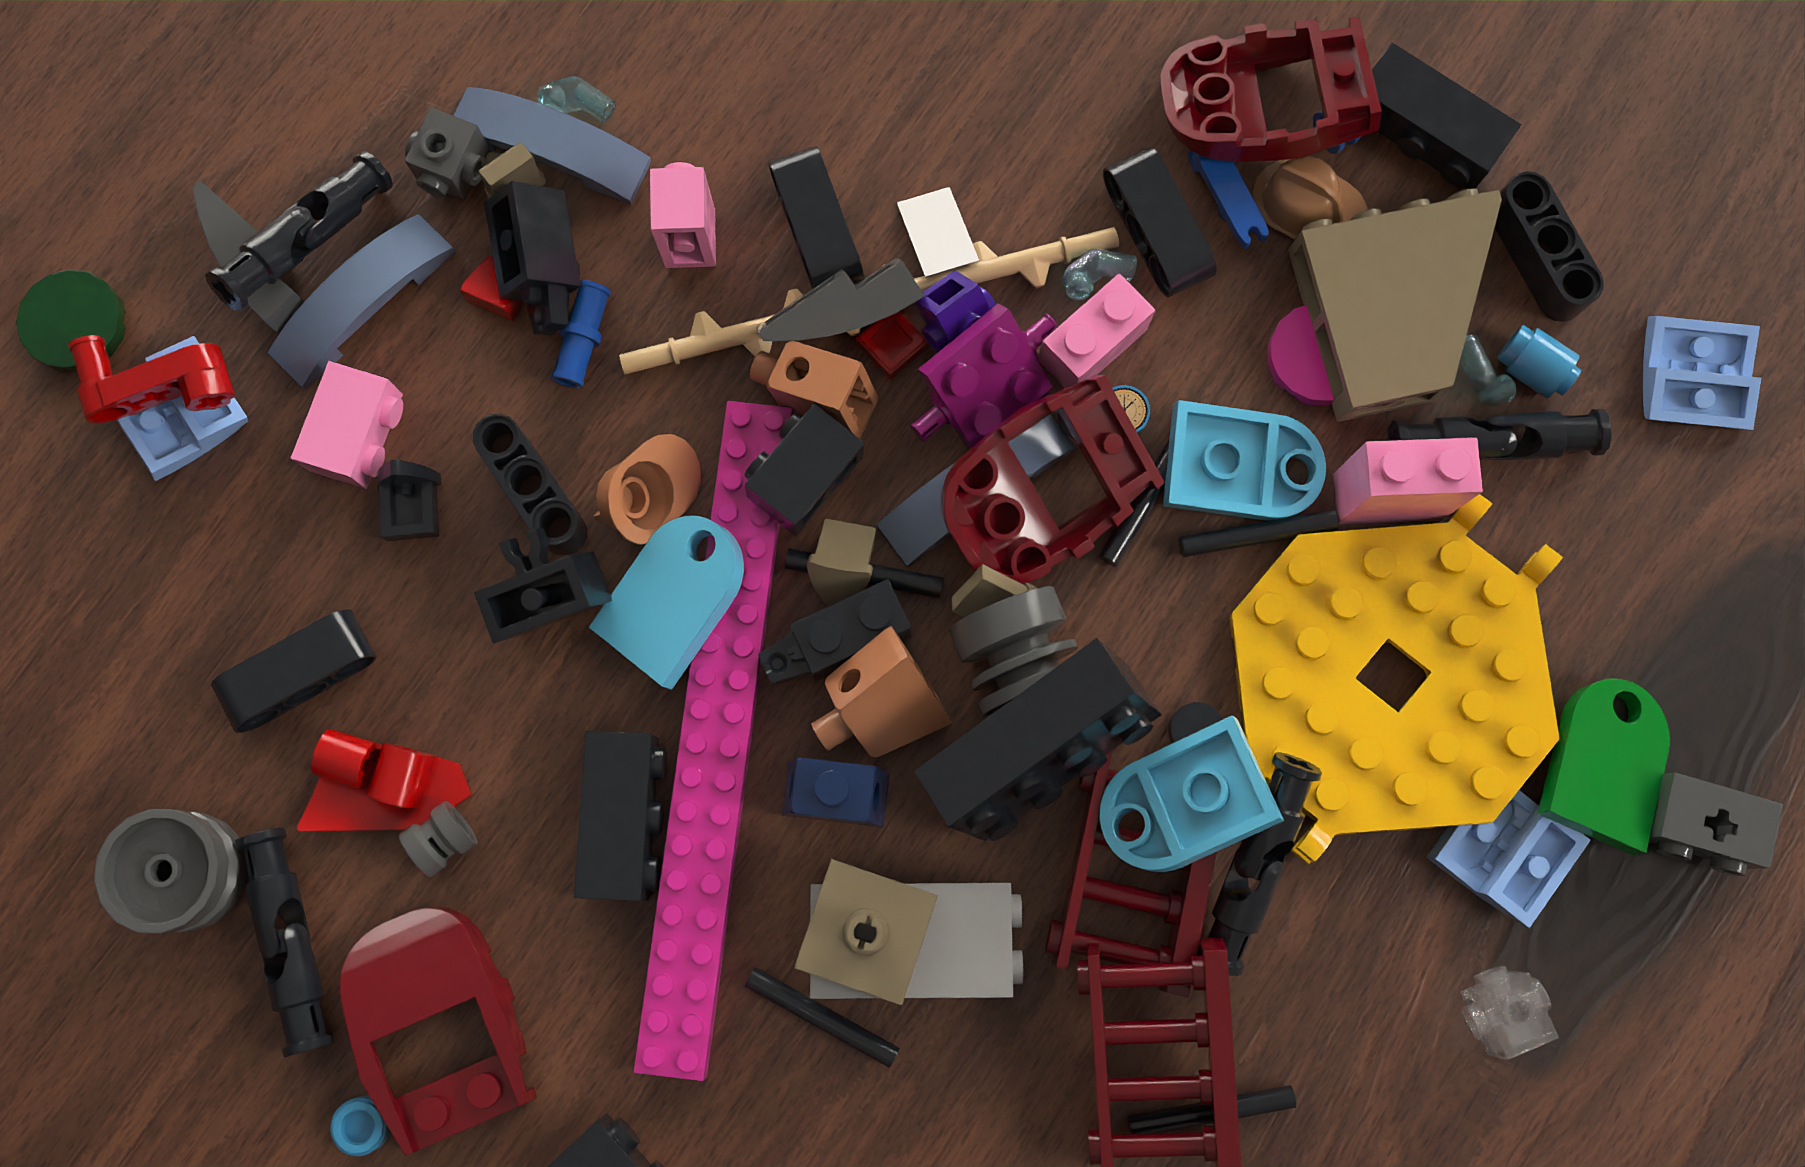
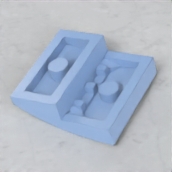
M1663 316L1648 317L1643 359V406L1645 419L1753 430L1761 378L1752 377L1760 326Z
M192 336L146 357L145 360L148 362L183 347L199 344L195 336ZM180 396L116 421L153 479L157 481L191 463L222 443L248 422V418L235 398L231 399L230 404L224 407L195 412L186 408L183 397Z
M1518 790L1494 822L1483 825L1448 826L1426 857L1491 906L1523 927L1530 928L1586 848L1590 839L1578 831L1537 814L1539 805Z

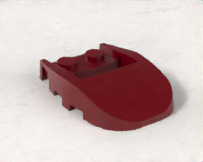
M1360 17L1349 18V25L1346 28L1325 31L1319 30L1317 20L1295 21L1294 29L1267 31L1265 23L1244 26V35L1223 40L1215 34L1181 46L1170 55L1161 71L1160 82L1163 107L1170 129L1186 147L1206 158L1236 162L1298 159L1379 130L1381 107ZM1311 59L1324 118L1316 120L1314 128L1290 134L1287 133V129L1267 131L1255 71L1281 67Z
M1094 375L1019 408L975 444L948 472L942 488L941 508L944 523L950 536L973 570L976 571L984 564L1021 584H1025V582L1029 583L1050 573L1052 566L1072 556L1079 559L1095 547L1093 542L1112 525L1119 526L1134 512L1130 503L1148 486L1158 490L1165 482L1106 376ZM1054 411L1060 413L1106 494V497L1080 512L1059 528L1008 443Z
M435 906L414 910L376 926L366 933L351 949L344 962L340 976L341 1001L360 1081L405 1156L537 1098L535 1088L527 1090L520 1056L527 1054L522 1030H518L511 1001L515 997L507 978H502L489 955L491 949L479 928L463 913L446 907ZM476 998L497 1054L396 1098L389 1087L373 1041Z

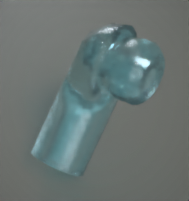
M576 76L552 81L542 86L537 93V103L565 114L584 110L601 122H606L616 108V101Z
M1098 248L1090 249L1066 268L1062 283L1066 287L1067 295L1075 300L1088 298L1090 292L1094 289V283L1103 276L1114 278L1120 273L1126 280H1131L1136 271V256Z
M1467 335L1459 363L1480 402L1489 407H1499L1501 402L1512 401L1516 395L1514 380L1506 374L1496 376L1477 335Z

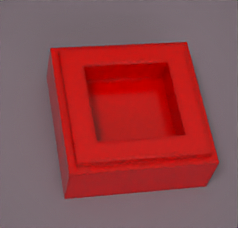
M900 311L874 322L856 337V344L890 380L928 348V342L925 337Z

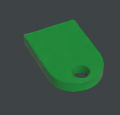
M1616 678L1600 680L1578 689L1566 702L1558 728L1559 740L1553 748L1537 814L1630 855L1644 854L1647 852L1662 777L1669 753L1670 735L1668 724L1656 700L1639 685ZM1615 696L1620 697L1627 705L1628 719L1626 722L1620 720L1614 712L1613 700Z

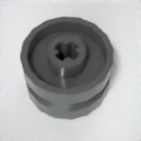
M149 809L127 817L108 834L96 858L94 883L100 904L116 923L138 933L194 932L216 924L235 907L246 885L247 866L243 850L237 849L235 840L239 837L226 822L207 813L171 809Z

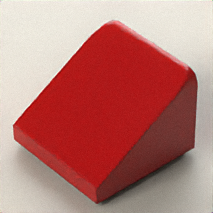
M489 255L464 281L460 289L461 294L468 303L511 321H514L523 303L521 301L500 299L493 257Z

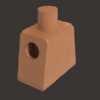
M796 341L787 342L780 357L760 351L754 358L750 369L751 380L766 385L778 406L792 408L793 414L799 411L805 415L815 403L859 439H861L879 400L862 362Z
M890 626L827 677L825 686L835 705V709L811 724L827 751L855 735L869 756L879 757L951 724L952 721L936 691L893 627Z

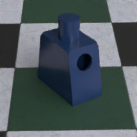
M795 758L789 761L782 816L884 828L890 773L869 765Z

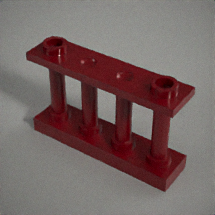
M1111 751L1106 755L1108 758L1107 762L1099 770L1080 778L1079 790L1087 791L1086 802L1061 921L1051 920L1045 952L1054 954L1052 965L1063 969H1068L1071 952L1088 956V943H1099L1100 959L1123 965L1191 962V956H1197L1217 852L1179 868L1182 869L1178 891L1170 890L1168 895L1087 876L1093 843L1109 847L1098 819L1104 790L1112 778L1119 772L1109 769L1112 756ZM1119 827L1120 835L1126 842L1138 839L1143 833ZM1082 898L1164 916V922L1171 924L1167 946L1160 944L1158 949H1153L1076 931ZM1191 985L1159 986L1158 990L1189 998Z
M1223 938L1200 939L1201 956H1191V962L1101 965L1099 943H1088V960L1077 961L1079 995H1090L1099 1122V1129H1088L1090 1165L1114 1167L1113 1158L1204 1156L1205 1162H1215L1216 1167H1241L1228 955ZM1193 985V991H1204L1205 1012L1195 1013V1019L1104 1022L1102 989ZM1197 1042V1048H1208L1209 1069H1198V1075L1108 1078L1106 1045ZM1200 1099L1201 1105H1211L1213 1126H1202V1132L1112 1134L1110 1102Z

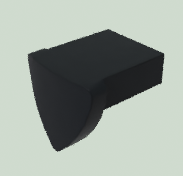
M390 460L379 468L377 472V489L379 490L381 537L386 541L439 537L437 486L441 485V474L421 464L403 460Z

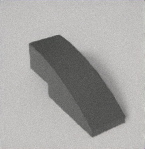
M199 180L192 187L198 217L208 245L222 268L240 254V246L258 231ZM281 279L275 284H264L247 298L248 305L278 334H280L290 318L304 303Z
M896 257L856 285L853 284L847 273L841 269L756 328L763 341H799L828 337L862 328L891 316L923 298L925 295L903 261Z

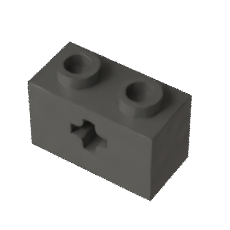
M1676 772L1663 774L1649 842L1657 844L1656 852L1681 860H1691L1692 854L1710 859L1709 868L1736 876H1745L1747 869H1766L1771 867L1783 804ZM1704 824H1706L1707 826H1711L1713 828L1710 829L1709 827H1705Z

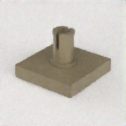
M831 859L794 968L902 1005L938 895Z

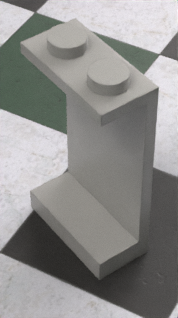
M1011 883L906 884L938 895L905 998L1013 997V984H1023L1022 950H1012V928L1022 927L1021 894H1011ZM811 884L810 920L823 884ZM810 974V999L879 998Z

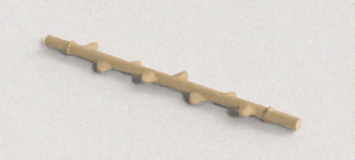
M1115 227L1069 239L1063 236L1057 242L999 257L982 241L973 243L979 261L930 276L914 278L921 291L924 292L954 270L975 283L1020 273L1035 288H1041L1045 285L1051 264L1062 261L1068 264L1071 263V259L1119 247V238ZM798 289L789 290L784 308L803 296V294ZM705 311L695 314L689 337L674 340L672 337L666 343L620 354L619 357L624 374L672 362L678 365L680 360L741 344L755 357L760 351L770 353L773 341H763L756 327L774 315L721 328ZM861 328L847 331L850 336L859 335Z

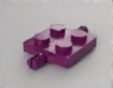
M997 304L918 368L919 373L930 389L933 407L916 422L910 424L915 435L922 442H925L932 434L948 423L954 427L964 445L971 449L1019 408L1041 398L1053 386L1039 363L1037 348L1047 336L1058 328L1055 320L1045 313L1041 319L1023 332L1020 330L1010 310Z

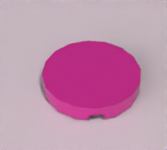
M1307 305L1295 308L1278 323L1269 340L1267 352L1268 367L1274 382L1283 391L1286 389L1289 394L1296 396L1294 399L1307 405H1330L1334 398Z

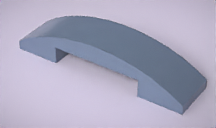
M467 87L454 114L455 117L478 125L490 147V151L495 152L497 147L509 150L519 142H522L536 162L581 178L586 188L632 205L651 163V158L648 155L595 126L545 105L503 92Z
M419 214L403 221L375 238L336 269L294 313L275 339L268 353L302 388L308 389L324 374L328 361L336 363L343 356L337 349L407 283L413 280L419 286L456 251Z
M1048 415L1008 442L1029 478L1032 477V479L1075 450L1073 443L1063 433L1051 415ZM955 463L913 493L877 524L879 531L907 568L950 537L942 515L941 494L945 478Z

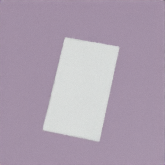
M950 187L897 202L925 277L979 261Z

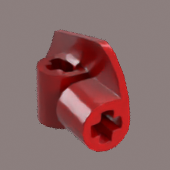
M329 729L321 736L313 753L311 771L313 775L320 778L297 825V830H405L412 824L421 825L430 819L431 810L443 801H448L454 807H457L471 797L472 793L460 763L391 743H383L382 745Z

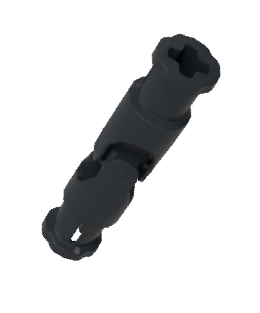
M363 151L352 159L353 165L339 176H328L281 216L267 224L244 242L239 248L240 254L221 269L215 267L206 273V281L211 290L231 309L235 311L243 309L248 305L247 298L266 283L275 284L302 262L308 254L359 216L362 212V205L377 193L383 194L393 187L391 176L382 163L372 154Z
M1600 408L1592 409L1586 415L1563 416L1558 411L1496 415L1487 417L1486 420H1475L1474 418L1464 416L1439 417L1433 423L1405 425L1403 420H1392L1388 427L1387 441L1477 438L1480 460L1485 458L1491 460L1559 458L1564 452L1589 451L1594 456L1604 455L1610 448L1612 429L1608 413ZM1512 425H1523L1526 428L1523 438L1519 443L1513 432Z
M1275 752L1272 762L1276 767L1268 784L1284 821L1242 840L1240 847L1234 855L1212 911L1215 921L1208 938L1224 939L1227 948L1230 976H1239L1243 972L1245 966L1242 957L1251 934H1256L1260 930L1281 877L1286 856L1291 852L1305 818L1302 807L1312 782L1319 781L1322 775L1321 769L1316 765L1287 753ZM1248 878L1260 881L1254 892L1249 888ZM1201 944L1198 947L1197 956H1201Z
M274 828L240 837L235 840L237 849L243 850L250 880L245 885L258 946L264 961V973L272 1009L280 1013L286 1040V1046L282 1049L283 1057L285 1058L332 1044L334 1039L332 1034L326 1033L319 1000L324 997L315 955L310 944V934L296 873L289 871L283 845V840L287 837L286 830L284 828ZM277 914L286 923L287 928L275 930Z

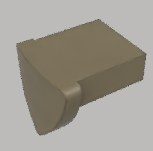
M519 142L503 154L488 153L485 159V166L478 170L484 182L488 199L511 181L543 186L546 182L543 172L537 168L534 157L522 142Z
M831 519L824 520L816 553L809 556L807 569L815 591L828 607L865 590L873 571L870 560L875 543L876 528Z
M982 564L952 597V612L965 618L996 602L1037 588L1031 583L1025 582V584H1021Z

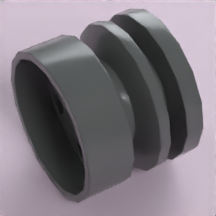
M1041 587L1001 600L968 615L949 628L962 663H975L987 660L990 668L971 680L970 684L973 691L983 690L996 685L999 688L998 691L979 701L978 704L983 716L992 715L1059 666L1058 660L1078 649L1079 646L1076 639L1050 643L1047 636L1061 627L1067 620L1054 587Z

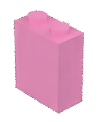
M1477 438L1365 442L1333 474L1336 513L1339 525L1442 521L1483 492Z

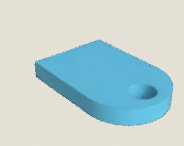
M1178 400L1173 404L1163 501L1164 507L1272 521L1289 518L1305 510L1318 497L1326 476L1325 456L1318 439L1299 421L1278 414ZM1289 458H1297L1307 466L1308 479L1304 485L1295 484L1288 478L1286 463Z
M683 516L669 521L660 527L648 540L611 594L612 601L604 604L589 628L659 685L672 690L738 594L743 579L744 561L737 540L727 529L704 517ZM713 535L716 543L713 554L707 560L699 562L696 553L698 544L703 538Z
M1233 715L1125 766L1109 782L1100 805L1101 829L1112 851L1126 863L1151 872H1168L1179 869L1284 821L1240 723ZM1139 811L1145 821L1144 831L1138 839L1126 842L1119 832L1120 821L1127 813Z

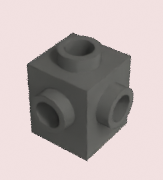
M430 107L419 132L415 131L407 142L406 158L404 161L416 177V184L427 193L440 198H445L448 193L465 200L471 185L475 186L481 180L478 170L485 166V156L490 147L478 125Z

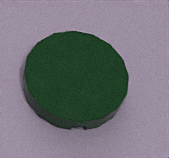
M68 269L49 274L34 284L20 303L16 320L19 340L32 357L56 371L68 372L67 370H76L68 344L82 336L98 335L100 338L103 337L106 342V351L110 358L124 338L126 326L123 325V312L126 314L124 302L112 286L87 271Z

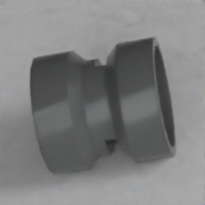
M443 801L431 810L430 819L423 824H412L399 834L401 844L409 857L429 877H434L446 868L447 859L454 854H465L478 844V840L467 821L448 801Z

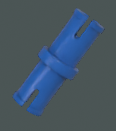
M581 280V287L578 288L568 320V326L559 332L563 340L554 370L550 375V379L555 383L574 389L583 388V380L592 350L600 345L602 334L598 330L608 297L611 294L610 289L606 286L589 280Z

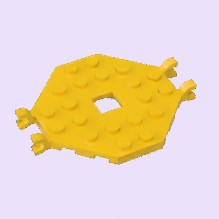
M1480 494L1460 507L1447 523L1298 534L1229 617L1231 638L1234 641L1237 667L1235 672L1244 734L1266 782H1270L1276 767L1272 762L1275 752L1287 753L1304 759L1319 767L1322 772L1320 780L1312 782L1302 807V811L1315 822L1291 849V852L1307 865L1317 861L1335 835L1492 823L1559 740L1536 588L1553 571L1563 557L1545 544L1538 552L1532 554L1517 574L1511 571L1466 536L1492 505L1490 501ZM1384 643L1392 644L1420 666L1426 674V679L1399 712L1356 679V676Z

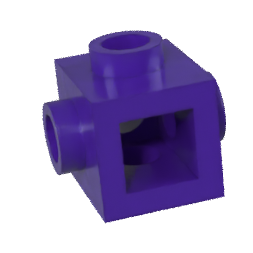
M956 270L923 292L925 296L915 302L927 324L922 328L923 335L937 353L996 305L987 290L979 287L977 283Z

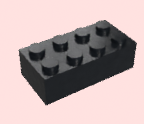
M1096 638L914 772L949 828L983 841L988 839L995 841L1012 832L1018 825L1016 819L1033 807L1041 809L1058 799L1063 793L1061 787L1077 775L1086 777L1099 770L1108 760L1106 755L1123 742L1125 745H1130L1145 737L1153 728L1151 722L1162 714L1128 665Z

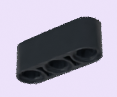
M814 146L769 161L768 165L774 186L812 289L841 269L847 273L853 284H857L865 279L858 252L818 147Z
M1149 147L1103 169L1104 184L1110 199L1156 285L1164 296L1169 298L1216 275L1217 268L1213 253L1162 158L1154 148Z
M1526 171L1518 173L1500 191L1502 201L1495 229L1541 311L1554 321H1570L1599 298L1604 285L1602 274L1551 184L1545 177L1536 172ZM1513 198L1522 200L1527 205L1528 210L1519 207ZM1538 241L1548 244L1553 254L1545 252L1539 246ZM1563 284L1573 288L1578 299L1569 296L1564 290Z
M491 414L483 417L476 424L473 431L475 449L530 530L544 528L548 539V550L552 553L570 555L577 552L584 545L587 538L586 523L536 448L517 423L509 416ZM504 434L513 435V442L506 451L501 453L492 452V445L499 436ZM532 475L542 476L540 488L535 493L520 495V486L527 477ZM559 517H569L571 519V526L568 532L559 538H550L548 536L550 523Z
M349 609L340 610L317 620L223 672L211 682V687L234 732L243 733L276 719L370 666L377 657L353 611Z

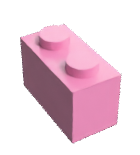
M677 162L668 164L665 168L650 169L651 231L665 268L716 266L715 207L704 167H694L688 163Z
M1119 273L1042 341L1038 357L1039 362L1064 388L1098 375L1147 331L1155 309Z
M328 361L291 459L310 472L367 489L371 477L377 476L379 468L383 466L385 459V449L383 446L390 428H395L401 419L403 412V401L401 398L403 394L386 378Z

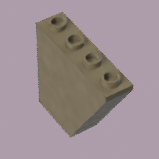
M1467 189L1453 194L1446 201L1430 204L1429 199H1419L1403 205L1398 211L1382 214L1380 209H1370L1356 214L1350 221L1333 224L1330 219H1322L1312 222L1301 229L1300 234L1292 243L1288 252L1303 305H1307L1331 387L1334 398L1331 403L1337 422L1433 402L1453 387L1502 201L1499 190L1479 194L1477 189Z

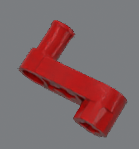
M98 335L82 336L68 344L81 383L77 387L78 397L85 420L89 423H107L119 420L180 396L183 397L186 408L195 412L224 407L230 404L231 399L235 397L221 347L217 344L200 343L183 347L115 375L112 371L105 347L106 342L103 337L100 338Z

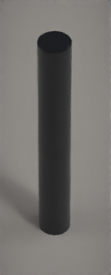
M1169 440L1154 463L1164 482L1167 472ZM1165 483L1158 490L1148 486L1130 503L1134 512L1115 528L1099 555L1104 562L1114 567L1118 566L1163 491Z
M1329 510L1179 537L1181 555L1184 558L1296 538L1298 534L1336 531L1339 528V521L1336 511Z
M789 548L785 560V569L808 573L807 562L809 556L815 553ZM870 564L873 567V571L868 585L874 586L889 579L894 590L940 598L943 577Z
M756 967L745 984V987L888 1068H890L900 1049Z
M1291 1085L1237 1095L1238 1119L1292 1109L1297 1106L1294 1090ZM1201 1102L1130 1115L1127 1116L1130 1134L1166 1133L1213 1124L1211 1105H1201Z

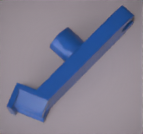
M1194 151L1187 153L1194 173L1199 171L1219 207L1218 214L1220 218L1227 222L1243 249L1249 248L1251 242L1249 233H1255L1261 242H1265L1269 234L1266 222L1233 161L1206 158Z

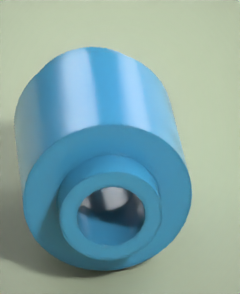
M1521 325L1497 357L1498 361L1506 365L1505 372L1546 399L1554 392L1561 396L1564 395L1582 371L1575 366L1580 355L1539 328H1535L1532 331L1524 325Z

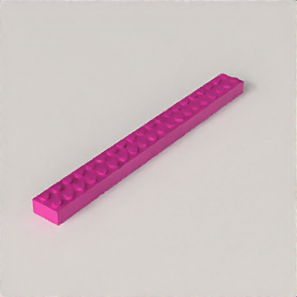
M727 401L711 521L727 529L737 540L743 555L744 573L737 596L690 664L634 1073L704 1081L708 1074L761 672V661L758 654L764 649L780 524L747 498L745 483L748 479L744 474L760 453L765 451L770 455L783 440L779 437V433L786 422L794 415L792 408ZM713 535L708 536L705 560L710 558L715 550L716 543Z

